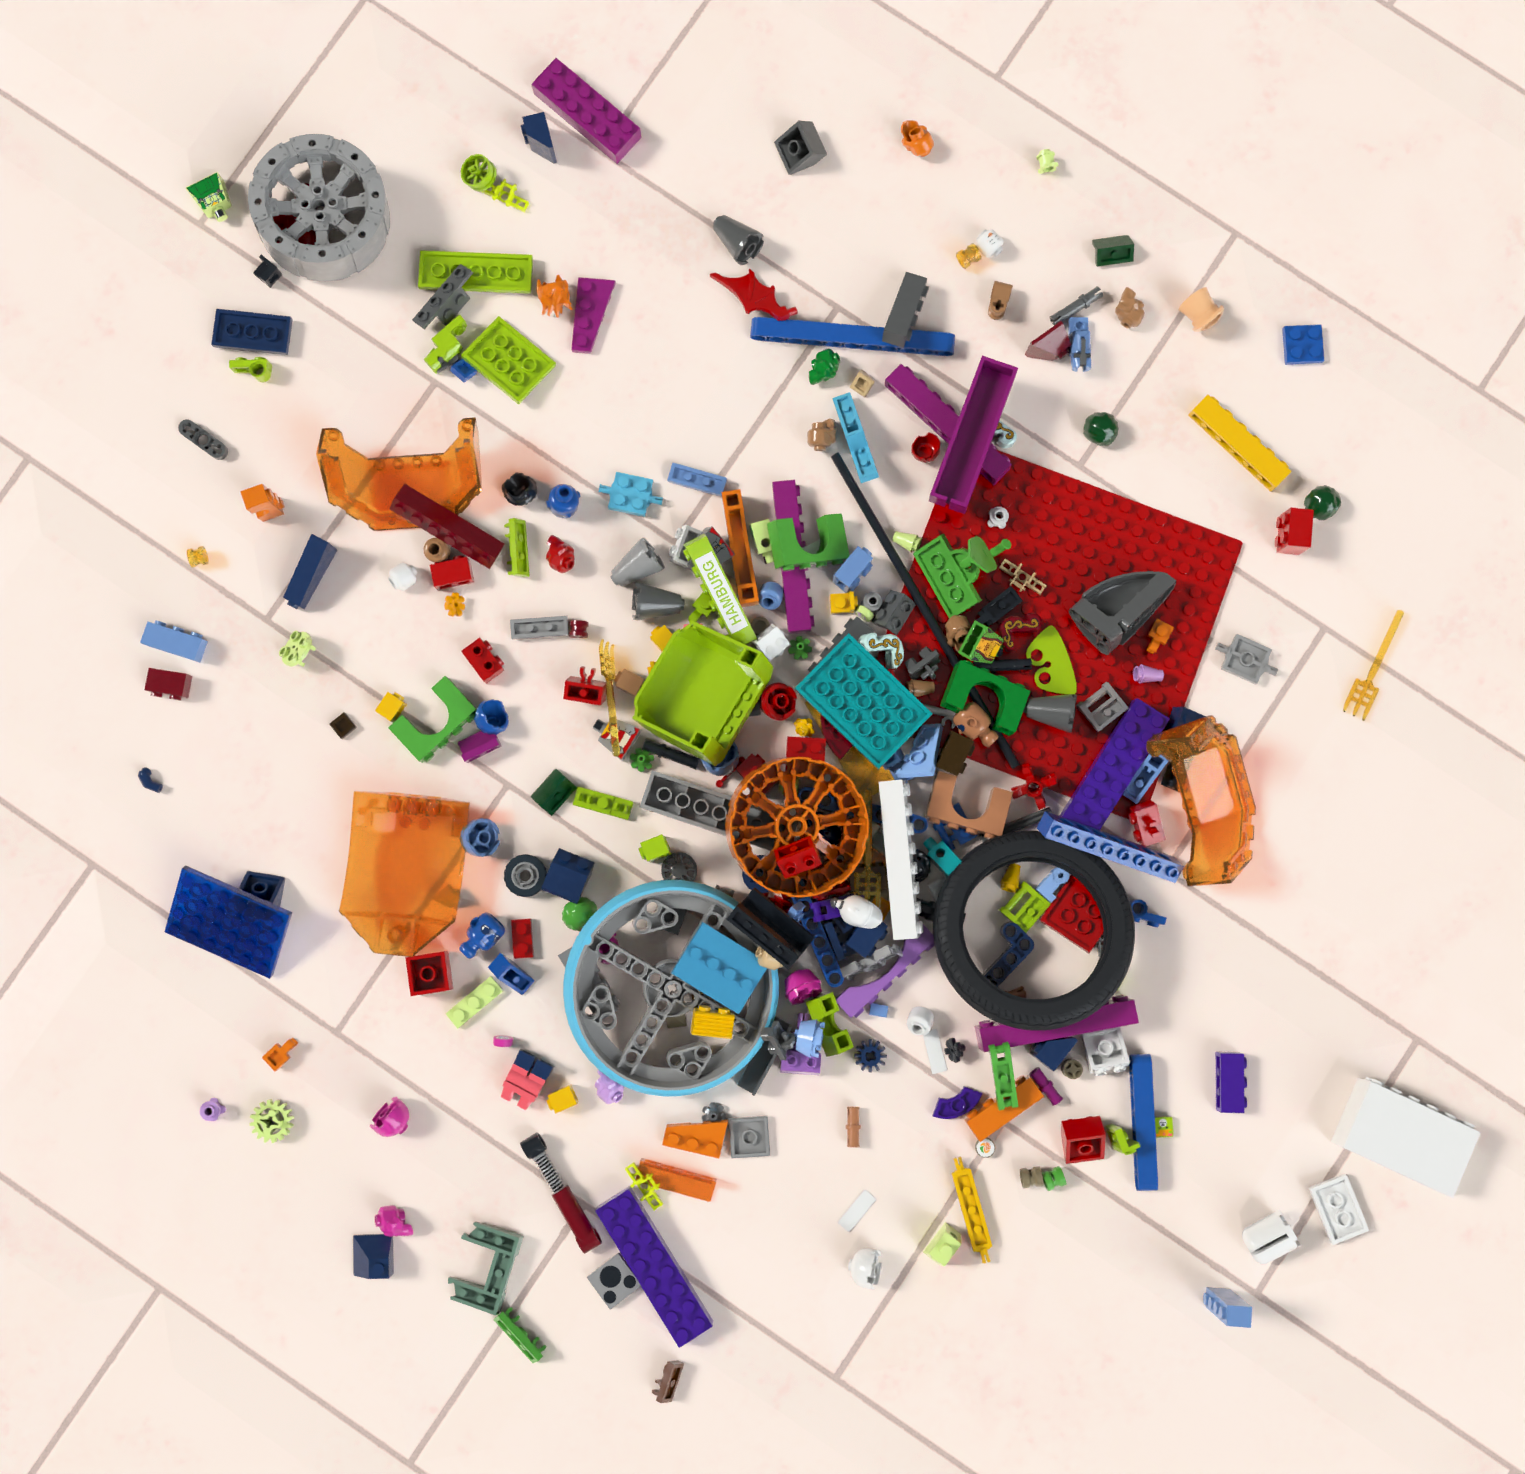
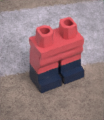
M520 1049L502 1085L504 1088L501 1097L511 1101L513 1095L517 1093L521 1096L517 1106L526 1110L532 1102L536 1101L555 1066L539 1058L530 1075H528L537 1057Z

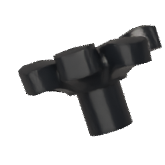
M949 1038V1040H946L947 1048H944V1052L946 1055L949 1054V1059L952 1062H960V1057H963V1051L966 1050L964 1044L956 1042L955 1038Z

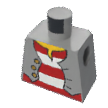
M611 718L608 724L598 719L593 726L594 730L601 733L598 741L621 761H624L642 731L636 726L615 718Z

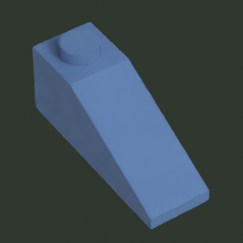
M1156 743L1122 795L1137 804L1170 760L1173 753Z

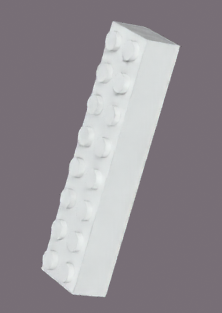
M905 780L879 782L893 940L915 939L923 933V922L919 921L918 915L922 910L921 902L917 901V894L920 893L919 882H915V874H918L917 862H913L916 846L911 841V835H914V826L909 820V815H912V805L908 803L907 796H910V785L906 784Z

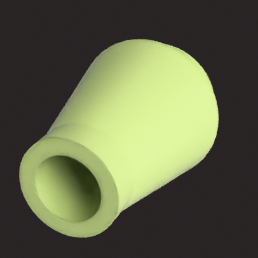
M898 531L894 533L892 542L897 543L911 553L919 549L922 538L918 537L917 534Z

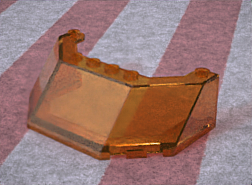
M476 417L463 418L459 421V436L444 453L367 458L345 444L343 433L339 429L322 428L316 456L328 502L333 506L337 505L344 509L346 514L357 521L360 519L365 522L373 531L420 528L389 509L394 497L405 483L456 515H459L470 505L475 496L482 492L479 432Z
M1209 715L1154 734L1146 742L1147 752L1152 757L1160 755L1165 757L1172 763V772L1176 776L1177 790L1181 794L1182 807L1187 815V825L1192 833L1190 861L1185 865L1182 872L1187 886L1230 884L1252 860L1253 851L1249 850L1250 840H1254L1255 826L1251 825L1252 815H1256V806L1237 737L1234 734H1228V729L1222 723H1216V718L1213 715Z

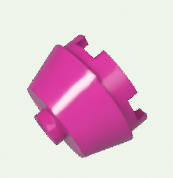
M810 969L796 970L784 980L785 997L792 1005L804 1003L805 999L811 996L815 998L822 992L821 981Z

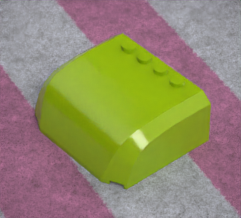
M690 620V624L681 630L679 628L673 633L634 699L635 713L632 719L666 742L717 766L724 760L769 683L773 666L761 651Z

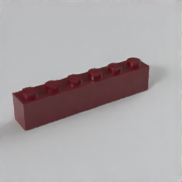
M405 483L394 497L389 508L397 515L402 516L488 569L492 567L505 543Z

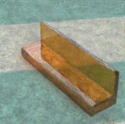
M641 1158L638 1167L645 1177L646 1174L653 1173V1180L656 1184L660 1183L658 1188L707 1202L711 1201L716 1178Z

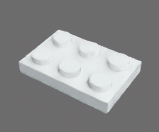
M1341 1174L1308 1187L1332 1245L1369 1231L1346 1174Z

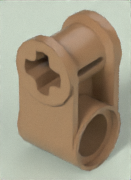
M994 281L988 308V315L991 319L999 320L1004 316L1013 285Z

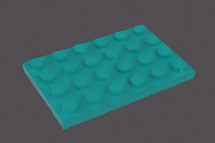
M849 633L795 687V690L878 770L932 715L909 690Z

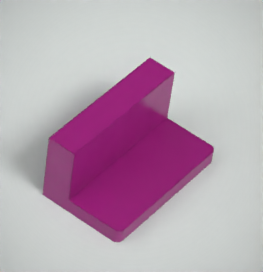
M482 731L457 743L462 752L461 756L466 763L502 747L497 735H488Z

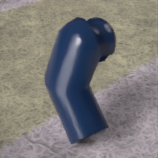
M142 768L138 772V778L142 786L160 793L163 785L152 781L150 777L152 773L149 768Z

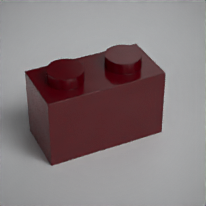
M148 668L144 690L151 692L150 696L162 698L163 695H169V699L181 701V698H189L192 676L186 673Z

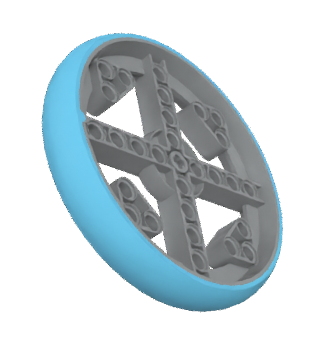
M661 880L638 885L622 892L605 903L591 916L575 939L569 953L563 981V998L572 1034L580 1049L598 1070L613 1081L634 1091L648 1095L670 1097L691 1095L713 1088L730 1079L752 1060L764 1043L761 1038L763 1028L771 1027L775 1018L779 998L778 969H766L750 995L745 1018L743 1019L734 1013L735 1018L732 1031L734 1036L717 1053L712 1055L710 1046L704 1041H698L670 1049L666 1054V1061L670 1067H657L640 1062L666 1017L682 1016L690 1010L693 1011L694 1008H699V1005L709 1003L712 1010H718L720 1007H723L671 973L702 922L717 931L721 925L724 926L741 946L756 954L759 946L727 920L728 916L739 904L738 901L724 892L705 884L685 880ZM650 902L657 904V909L654 912L647 911V905ZM673 908L688 909L704 914L678 959H665L654 966L610 941V938L632 919L635 931L639 934H646L676 925L678 914ZM667 912L674 914V918L670 922L664 921V915ZM716 915L717 922L713 925L708 924L709 916ZM640 919L647 921V926L644 929L637 928L636 924ZM608 944L610 946L609 951L601 953L599 951L600 945ZM619 954H625L627 956L626 961L618 963L616 957ZM599 957L643 982V996L649 1008L623 1051L618 1049L603 1031V1029H613L617 1024V1017L608 986L601 982L592 987L593 974ZM635 964H642L644 966L643 971L635 973L633 971ZM654 973L660 975V980L656 983L650 981V977ZM674 983L676 990L669 992L668 986H672ZM604 988L606 995L597 997L595 995L596 990ZM688 993L694 995L691 1002L684 1001V996ZM661 1000L667 1002V1006L663 1010L657 1008V1003ZM589 1005L595 1006V1013L587 1014L585 1012L586 1007ZM604 1016H612L613 1021L610 1024H604L602 1022ZM649 1018H656L657 1023L655 1026L650 1027L647 1025V1020ZM737 1023H743L744 1027L741 1031L737 1032L734 1030ZM640 1035L647 1037L643 1044L636 1042L637 1037ZM706 1047V1054L699 1056L697 1054L698 1049ZM630 1052L637 1054L633 1061L626 1059L627 1054ZM673 1055H680V1060L677 1063L670 1062ZM691 1064L697 1065V1069L693 1073L687 1071L688 1066Z

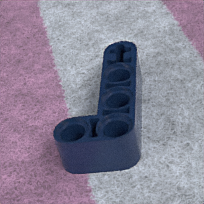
M1011 922L1004 923L1000 929L1002 937L1010 946L983 973L985 977L989 976L990 979L995 981L994 985L997 987L1034 949L1032 938L1017 924ZM1008 926H1013L1015 930L1013 936H1007L1005 931ZM1023 939H1026L1029 943L1026 950L1020 948V942ZM1010 953L1015 955V962L1012 964L1006 961V957ZM997 967L1002 970V975L999 978L993 976V970Z

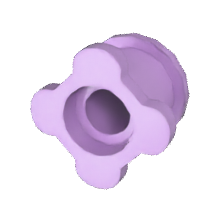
M211 1098L210 1101L205 1102L200 1107V1116L206 1121H216L218 1116L226 1111V1107L221 1105L217 1098Z

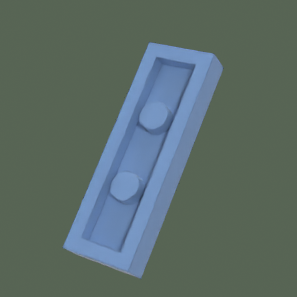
M672 462L667 482L722 497L727 478Z

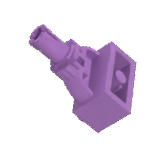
M798 1013V1014H797V1015H798V1021H797V1029H798V1030H799L800 1022L803 1021V1013ZM805 1013L804 1021L809 1020L810 1014ZM795 1042L794 1047L787 1050L786 1060H781L780 1073L819 1076L821 1053H819V1058H809L796 1050Z

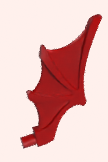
M749 269L747 275L738 278L723 277L718 273L710 274L712 279L726 287L739 299L746 314L760 310L770 314L777 321H784L789 319L790 316L798 314L796 307L789 309L786 306L780 307L775 299L776 289L774 285L766 287L761 284L751 269Z

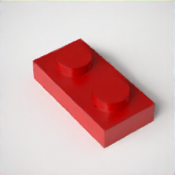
M531 918L511 920L514 959L534 957Z

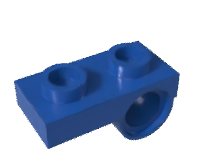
M1140 899L1130 900L1134 922L1140 923V920L1148 921L1147 925L1157 928L1159 925H1165L1167 917L1148 913V906L1145 901ZM1135 903H1139L1141 906V911L1137 914L1133 911Z

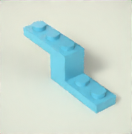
M848 392L832 398L860 482L864 483L878 478L879 475L851 393Z

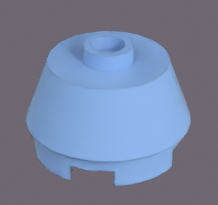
M818 1019L800 1022L799 1030L795 1029L794 1033L797 1041L796 1050L809 1058H819V1052H816V1050H821L823 1029L820 1028L825 1027V1022H820Z

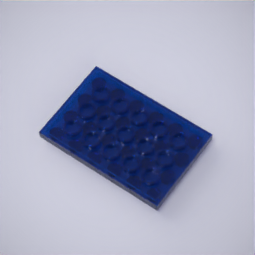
M185 865L180 873L164 932L270 979L274 974L293 912Z

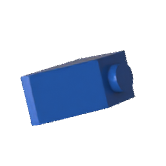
M501 952L488 966L497 979L521 995L535 981Z

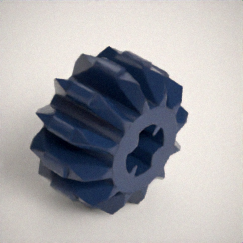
M872 1039L868 1040V1045L862 1040L861 1044L864 1047H855L860 1051V1053H854V1057L860 1058L855 1062L856 1065L863 1063L861 1066L862 1071L868 1066L869 1073L872 1072V1066L879 1071L880 1069L877 1064L885 1065V1062L880 1059L887 1058V1054H880L885 1050V1047L878 1048L880 1045L878 1040L874 1046ZM872 1051H874L875 1053H873V1055L875 1056V1058H870L869 1060H866V1058H868L866 1056V1053H871Z

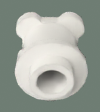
M1003 507L991 509L987 525L989 527L996 526L1000 529L1005 528L1009 518L1008 511Z

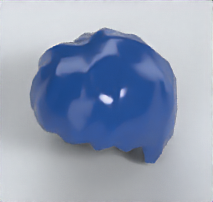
M491 699L488 701L484 700L479 704L474 718L477 728L488 735H497L504 732L508 727L509 720L502 701Z

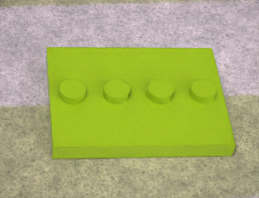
M500 316L461 354L462 359L518 405L556 366V362Z

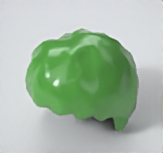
M580 897L577 904L568 902L562 910V920L569 929L580 932L591 916L597 911V905L587 897Z

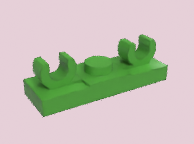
M512 1307L508 1308L505 1312L499 1313L493 1319L532 1364L538 1362L543 1357L541 1352L546 1349V1345H543L541 1348L536 1347V1342L540 1339L539 1337L534 1338L530 1342L527 1332L522 1327L514 1324L519 1320L520 1316L517 1315L514 1319L509 1317V1313L513 1309Z

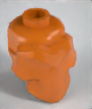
M914 120L904 121L901 125V133L904 136L902 139L903 145L915 156H927L934 146V141L931 134L927 131V127L919 125Z

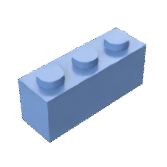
M155 620V623L147 621L140 641L141 644L201 663L208 641L202 639L203 635L191 632V635L184 633L185 629L176 626L170 629L166 627V623Z

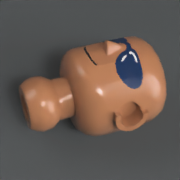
M968 702L964 705L963 710L956 713L953 717V722L958 728L959 734L963 733L971 740L979 737L985 747H989L998 739V734L989 729L991 724L989 715L975 702Z

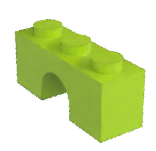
M663 834L641 842V847L638 848L642 859L650 863L672 854L666 837Z
M833 992L806 1001L812 1020L818 1019L820 1022H825V1027L820 1029H823L822 1047L826 1057L838 1055L854 1048L847 1029L842 1030L835 1023L834 1013L840 1010Z

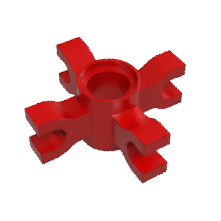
M1029 762L1022 764V772L1026 781L1023 785L1011 788L1013 799L1027 794L1030 797H1034L1039 810L1046 808V801L1042 791L1045 787L1057 784L1055 772L1041 778L1038 775H1034ZM1032 783H1036L1039 785V787L1033 789L1030 788L1029 785Z

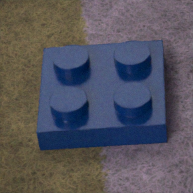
M1322 324L1284 326L1282 328L1285 365L1324 362Z

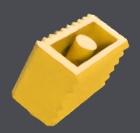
M699 1005V1008H694L691 1034L732 1039L735 1015L733 1012H730L729 1008L720 1007L718 1010H712L710 1006Z

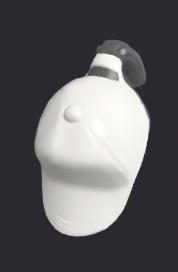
M853 895L843 900L833 897L830 900V906L834 909L837 907L842 919L852 926L872 929L882 922L881 910L861 896Z

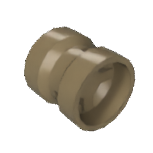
M1040 1166L1033 1167L1030 1170L1027 1168L1020 1169L1023 1189L1033 1185L1036 1187L1043 1186Z

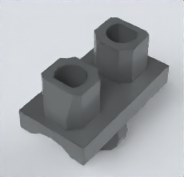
M925 647L919 652L922 658L920 662L917 663L914 658H910L905 662L911 679L917 680L921 677L924 680L928 676L932 680L936 678L934 672L939 669L937 664L941 662L939 654L936 650L932 651Z
M773 1021L772 1026L764 1027L761 1033L763 1041H770L768 1044L770 1054H777L780 1060H786L787 1050L792 1049L796 1042L795 1035L784 1032L779 1021Z

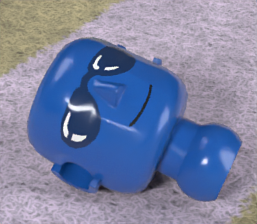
M559 484L550 491L546 505L556 517L570 518L577 511L581 496L579 491H576L571 485Z
M488 912L482 913L479 917L471 920L466 932L469 940L463 942L459 950L469 959L475 957L479 948L483 951H488L504 935V926L492 914Z

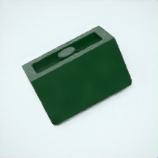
M1129 235L1092 240L1097 267L1134 262V243Z
M554 769L531 795V798L553 816L577 789V786L559 770Z

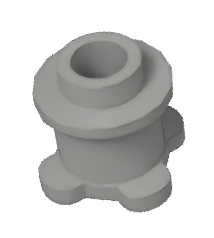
M870 592L865 595L860 605L869 609L874 615L876 610L881 607L883 601L878 593ZM869 600H874L876 603L870 604Z

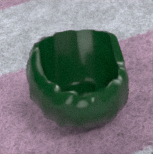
M1095 412L1086 418L1083 434L1090 442L1099 446H1108L1114 442L1118 435V422L1110 413Z
M1326 485L1317 486L1306 496L1304 506L1305 509L1314 510L1313 518L1324 521L1338 511L1341 506V498L1334 488Z

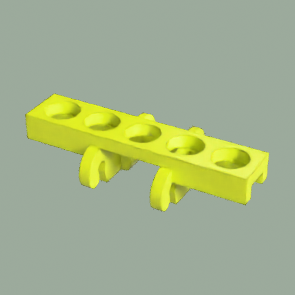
M506 179L500 182L501 185L495 186L492 184L491 192L488 190L482 191L491 196L492 200L497 199L506 203L507 207L512 206L522 212H525L529 205L528 201L514 194L517 191V184L510 185L506 183ZM507 187L511 190L508 193L506 191H503V188ZM507 194L508 199L503 200L502 195ZM520 202H523V203H525V206H524V208H523V207L519 206L518 204H519Z
M635 1162L627 1166L625 1171L633 1180V1183L630 1185L631 1188L637 1185L643 1193L640 1200L643 1201L645 1198L654 1211L662 1206L663 1202L654 1191L659 1189L660 1183L656 1184L653 1180V1173L646 1174L645 1177ZM633 1167L636 1173H631L629 1168ZM639 1175L640 1178L636 1180L635 1176ZM641 1183H647L648 1188L642 1189ZM656 1199L659 1204L654 1205L652 1200Z

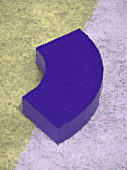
M963 1086L960 1093L954 1097H939L932 1116L940 1119H953L962 1116L978 1104L983 1093Z

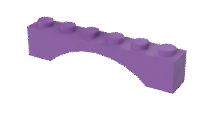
M923 924V933L920 934V937L904 939L902 947L903 957L899 956L894 965L884 975L867 984L847 987L835 998L837 1004L850 1018L853 1016L857 1018L864 1011L863 1007L867 1003L871 1005L878 998L877 994L882 989L886 991L893 984L891 981L896 976L900 978L907 971L906 967L910 963L914 965L920 960V954L924 950L928 952L935 946L933 934Z

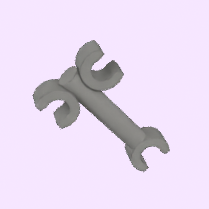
M923 704L932 714L944 716L941 720L942 726L945 725L946 720H950L952 723L951 728L955 727L953 722L955 712Z

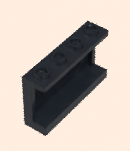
M756 888L752 889L749 895L734 908L727 918L731 924L788 970L815 939L812 933Z

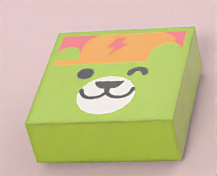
M1171 1116L1155 1117L1156 1138L1173 1137V1120Z

